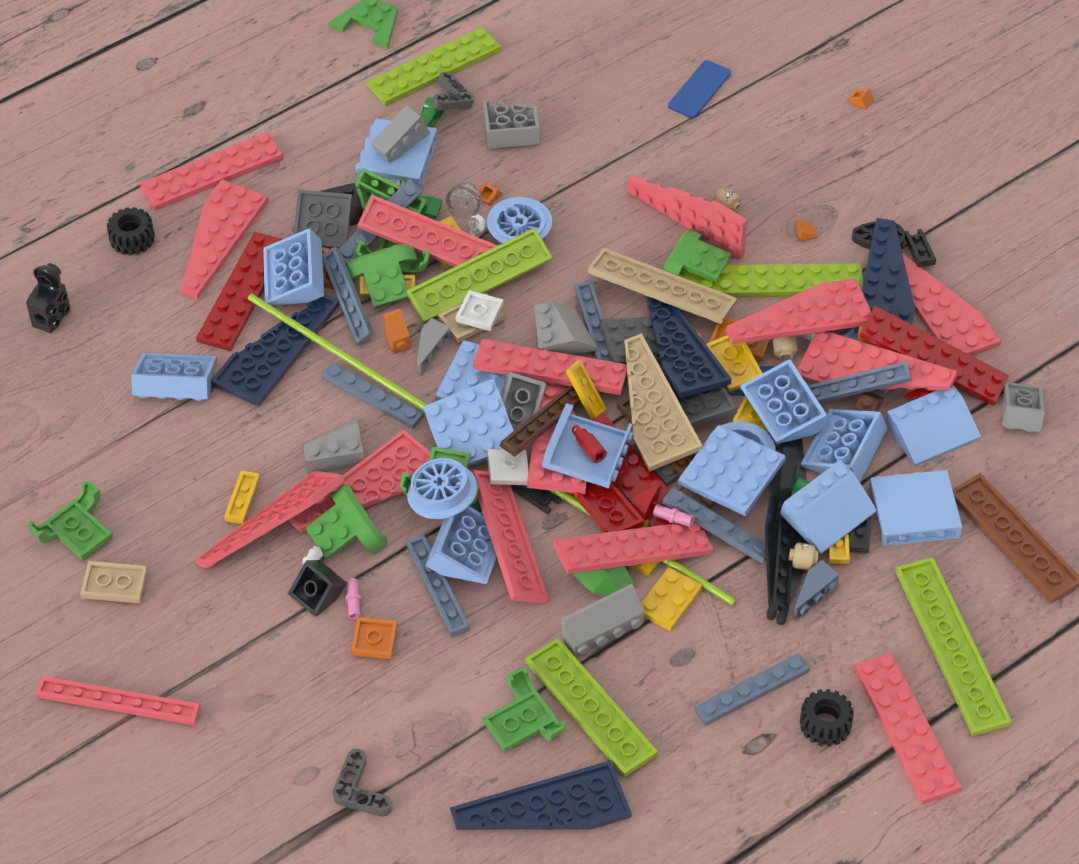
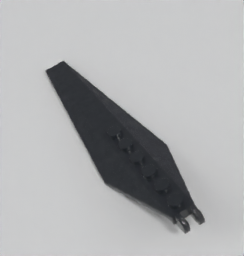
M802 438L778 444L777 452L785 455L786 460L773 477L765 522L769 606L767 619L770 621L774 620L777 615V624L780 626L784 625L787 620L791 600L805 571L793 567L792 561L789 560L790 548L794 549L797 543L809 544L780 514L783 503L792 495L791 490L797 478L800 477L806 480V470L801 466V462L804 459Z

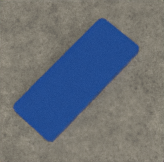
M704 60L668 103V108L689 118H695L731 75V70L709 60Z

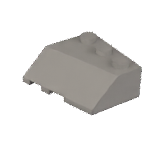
M483 100L488 149L540 144V127L536 106L517 103L510 106L504 105V102L500 101L497 104L489 103V100Z
M554 301L534 305L539 350L570 355L598 350L574 308Z
M356 419L302 442L307 475L313 471L330 472L353 468L364 460L363 447Z

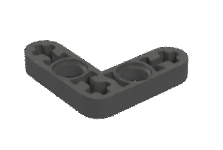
M441 72L437 81L448 93L435 94L431 105L438 110L470 108L474 102V96L452 74Z
M351 750L346 757L333 789L335 803L384 817L389 815L392 811V802L388 796L357 787L367 761L363 750ZM357 757H360V760H357V762H356V768L353 767V766H354V761H353V759H356ZM348 773H353L356 777L352 781H347L344 779V776ZM344 786H345V787H346V795H343V797L340 798V797H339V794H342V793H343V791H344ZM365 796L368 798V801L365 804H359L357 799ZM386 803V806H383L382 809L379 808V805Z

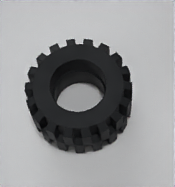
M127 207L124 210H118L117 213L114 212L112 217L108 219V236L111 246L115 248L116 252L121 251L123 255L126 253L128 255L136 253L137 255L141 251L145 252L147 247L150 248L152 246V242L155 240L151 216L144 212L143 209L140 208L138 210L137 207L129 209Z
M820 689L817 690V693L812 692L809 697L805 698L801 708L800 728L802 732L804 731L806 738L810 737V742L815 743L816 741L819 746L827 744V747L832 746V743L838 745L840 740H846L847 735L851 732L854 710L851 707L852 703L850 700L846 701L847 697L844 694L839 695V692L836 690L831 692V689H826V691ZM830 714L837 720L825 722L820 720L817 715Z

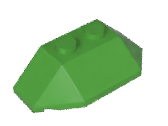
M365 168L361 170L355 181L363 210H365L372 195L388 200L401 188V186ZM419 196L407 209L420 214L427 199Z
M625 566L572 573L591 593L596 595L608 596L630 584L636 589Z

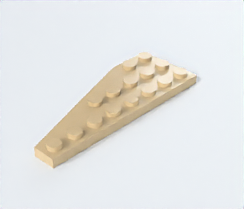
M642 333L624 340L634 443L648 470L652 471L703 449L697 434Z

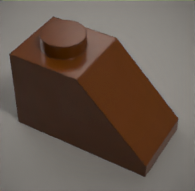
M870 392L861 393L854 410L878 412L884 397Z

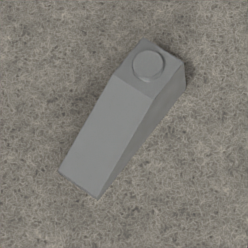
M432 318L427 324L425 323L420 331L417 357V374L419 376L424 373L451 339L450 326Z

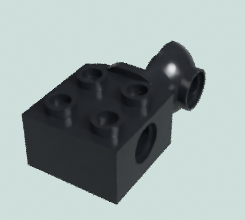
M48 263L47 265L38 266L33 270L38 284L29 295L26 305L32 327L51 334L60 325L63 317L69 313L70 303L65 284L61 283V270L56 265Z

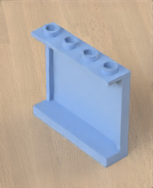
M376 118L374 124L370 126L369 138L366 137L365 149L361 150L360 162L356 164L355 173H358L359 176L361 170L365 168L383 178L408 181L410 179L421 189L438 141L437 128L427 127L430 132L427 137L389 163L374 151L370 143L391 121Z
M566 403L544 453L542 467L609 488L611 481H616L618 470L616 469H620L624 458L621 456H626L629 446L626 444L631 443L633 432H630L632 424L629 423L627 431L573 415V405ZM574 425H578L581 429L585 428L589 433H592L605 448L607 455L601 462L594 463L580 447L571 431Z
M947 470L870 478L869 492L872 491L882 531V546L960 538L962 524Z

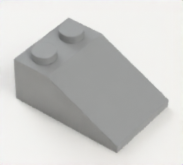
M509 372L506 373L500 395L513 430H516L538 412L546 383Z
M1006 382L1003 389L1002 426L1010 430L1023 429L1030 433L1035 431L1041 432L1045 414L1042 387Z

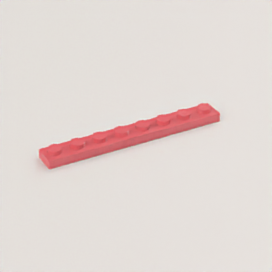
M44 676L41 677L35 693L37 698L189 725L196 724L201 708L199 703Z

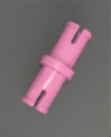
M658 504L653 512L654 517L666 519L672 524L679 523L688 527L693 525L695 519L694 515Z
M351 578L346 581L347 595L345 599L346 603H348V618L355 620L357 617H361L360 602L362 600L359 594V580Z

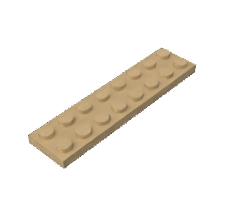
M606 248L601 250L588 267L587 273L720 324L724 322L737 302L735 297Z

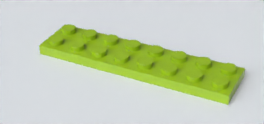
M480 27L368 80L367 86L387 106L438 82L437 80L441 72H448L450 74L459 72L500 52L501 46L483 27Z
M533 228L407 290L406 293L422 322L425 324L431 318H437L438 314L463 303L469 290L481 294L487 293L552 261L553 257L536 229Z
M559 638L525 658V663L605 756L611 760L612 764L624 778L658 756V751Z

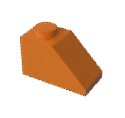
M401 309L383 314L385 339L393 354L411 348L410 335Z

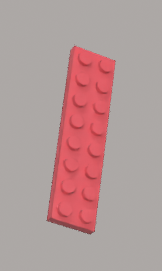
M265 132L141 182L140 187L156 211L213 188L219 184L221 179L230 181L284 159L283 153L270 134Z
M374 195L371 196L357 227L394 243L408 244L421 254L423 251H430L431 258L453 267L498 246Z
M482 339L473 362V369L503 375L512 372L542 382L573 386L566 370L576 361L581 360L596 390L621 395L627 377V364Z
M473 470L472 473L476 478L477 485H479L477 496L511 600L546 603L549 598L511 485L490 484L489 472Z
M676 523L555 539L553 543L567 574L712 555L714 550L704 529L695 523L691 527Z
M892 652L854 664L853 669L921 803L925 804L961 792L962 787Z

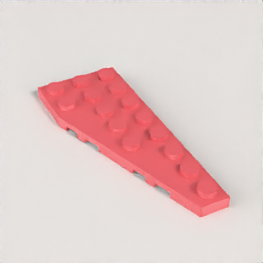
M631 175L627 179V191L631 195L651 205L660 213H664L673 221L682 224L688 230L691 229L703 234V239L731 253V256L739 260L744 257L747 219L719 202H707L704 197L695 198L691 193L672 187L666 189L659 183L653 185L648 180Z
M221 179L204 202L183 278L181 294L194 299L200 297L268 203L269 198L267 195Z
M903 254L915 311L931 335L971 356L1000 346L1001 340L983 314Z
M856 278L825 282L727 325L726 331L733 345L864 326L871 310Z
M828 331L817 332L814 335L797 368L803 380L815 384L907 361L912 381L881 388L895 390L897 388H907V390H914V388L951 390L958 376L955 370Z
M544 382L546 386L539 410L564 391L566 386ZM555 423L533 442L527 488L585 494L587 481L542 467L544 453L557 425Z
M403 429L342 475L345 481L342 484L353 486L352 491L363 508L372 506L404 493L399 486L402 473H410L413 476L421 465L429 461L431 452ZM331 493L327 494L322 502L314 504L288 519V522L300 533L307 531L305 527L336 504Z
M313 471L195 559L196 564L199 567L211 568L221 559L256 538L268 534L273 528L314 504L322 502L327 494L335 492L340 488L339 485L345 482L342 475Z

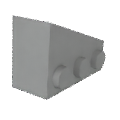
M405 106L370 144L377 154L391 163L427 137L430 132L422 117L408 106Z

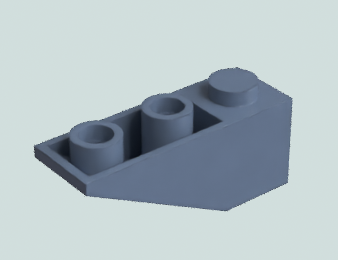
M823 560L807 572L795 605L794 619L801 615H806L814 604H819L829 592H834L839 585V574Z

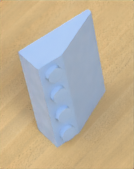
M310 228L264 247L266 303L271 306L308 303L324 296L322 240Z
M142 353L131 374L132 396H138L139 398L157 397L158 399L169 397L176 398L177 400L190 398L197 401L208 399L211 392V380L214 377L217 356Z
M790 359L740 385L741 390L776 444L812 436L829 427L827 414Z
M954 385L951 390H937L887 411L885 421L887 429L914 466L981 439L969 409Z
M830 409L827 413L829 427L816 434L801 462V466L822 474L841 460L860 482L887 430V425L881 412Z
M839 460L783 503L780 514L809 544L814 545L821 555L875 514L877 509L855 474Z
M468 506L461 513L444 518L425 566L443 576L486 584L497 556L483 514Z

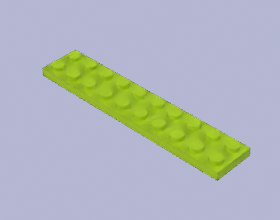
M861 263L726 265L716 283L683 269L680 273L682 278L732 297H792L820 283L854 278L857 279L861 290L863 286Z
M931 557L897 566L895 569L896 575L972 737L1011 726L1012 720L934 558Z

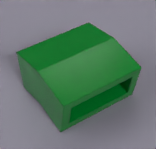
M421 196L427 199V202L420 214L436 220L441 209L442 200L430 196Z

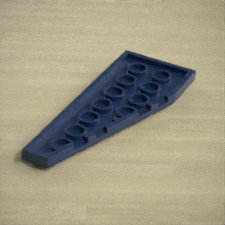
M876 218L862 286L863 295L871 311L874 306H877L912 325L915 305L895 221ZM854 327L853 332H858L859 327Z
M324 294L323 297L308 303L306 308L299 313L297 311L293 313L291 318L317 334L340 305L339 300ZM283 321L262 334L261 338L254 343L250 342L241 352L232 354L212 378L211 385L259 407L311 342V339Z
M645 295L662 372L679 397L682 398L731 385L732 378L680 309Z
M611 760L450 807L456 830L594 829L632 817Z

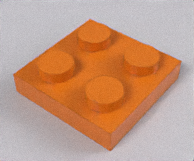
M357 617L351 655L391 659L398 626L397 621Z

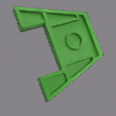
M361 0L328 22L329 28L344 32L351 22L378 31L372 38L373 43L388 49L398 12L397 6L380 0Z

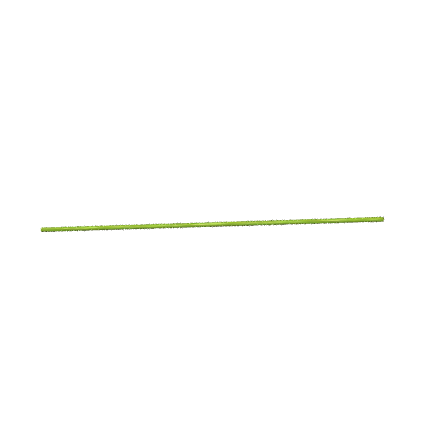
M254 294L248 296L249 301L424 411L423 407L428 405ZM549 490L589 515L574 496L567 492ZM675 560L662 561L677 572L702 584L704 589L731 606L735 605L737 599Z

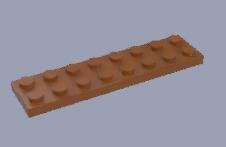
M981 473L952 489L956 503L1051 603L1079 587V575Z

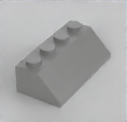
M630 584L562 618V641L575 657L585 655L591 649L597 646L601 647L607 641L619 638L625 632L637 629L644 623V611L634 586Z

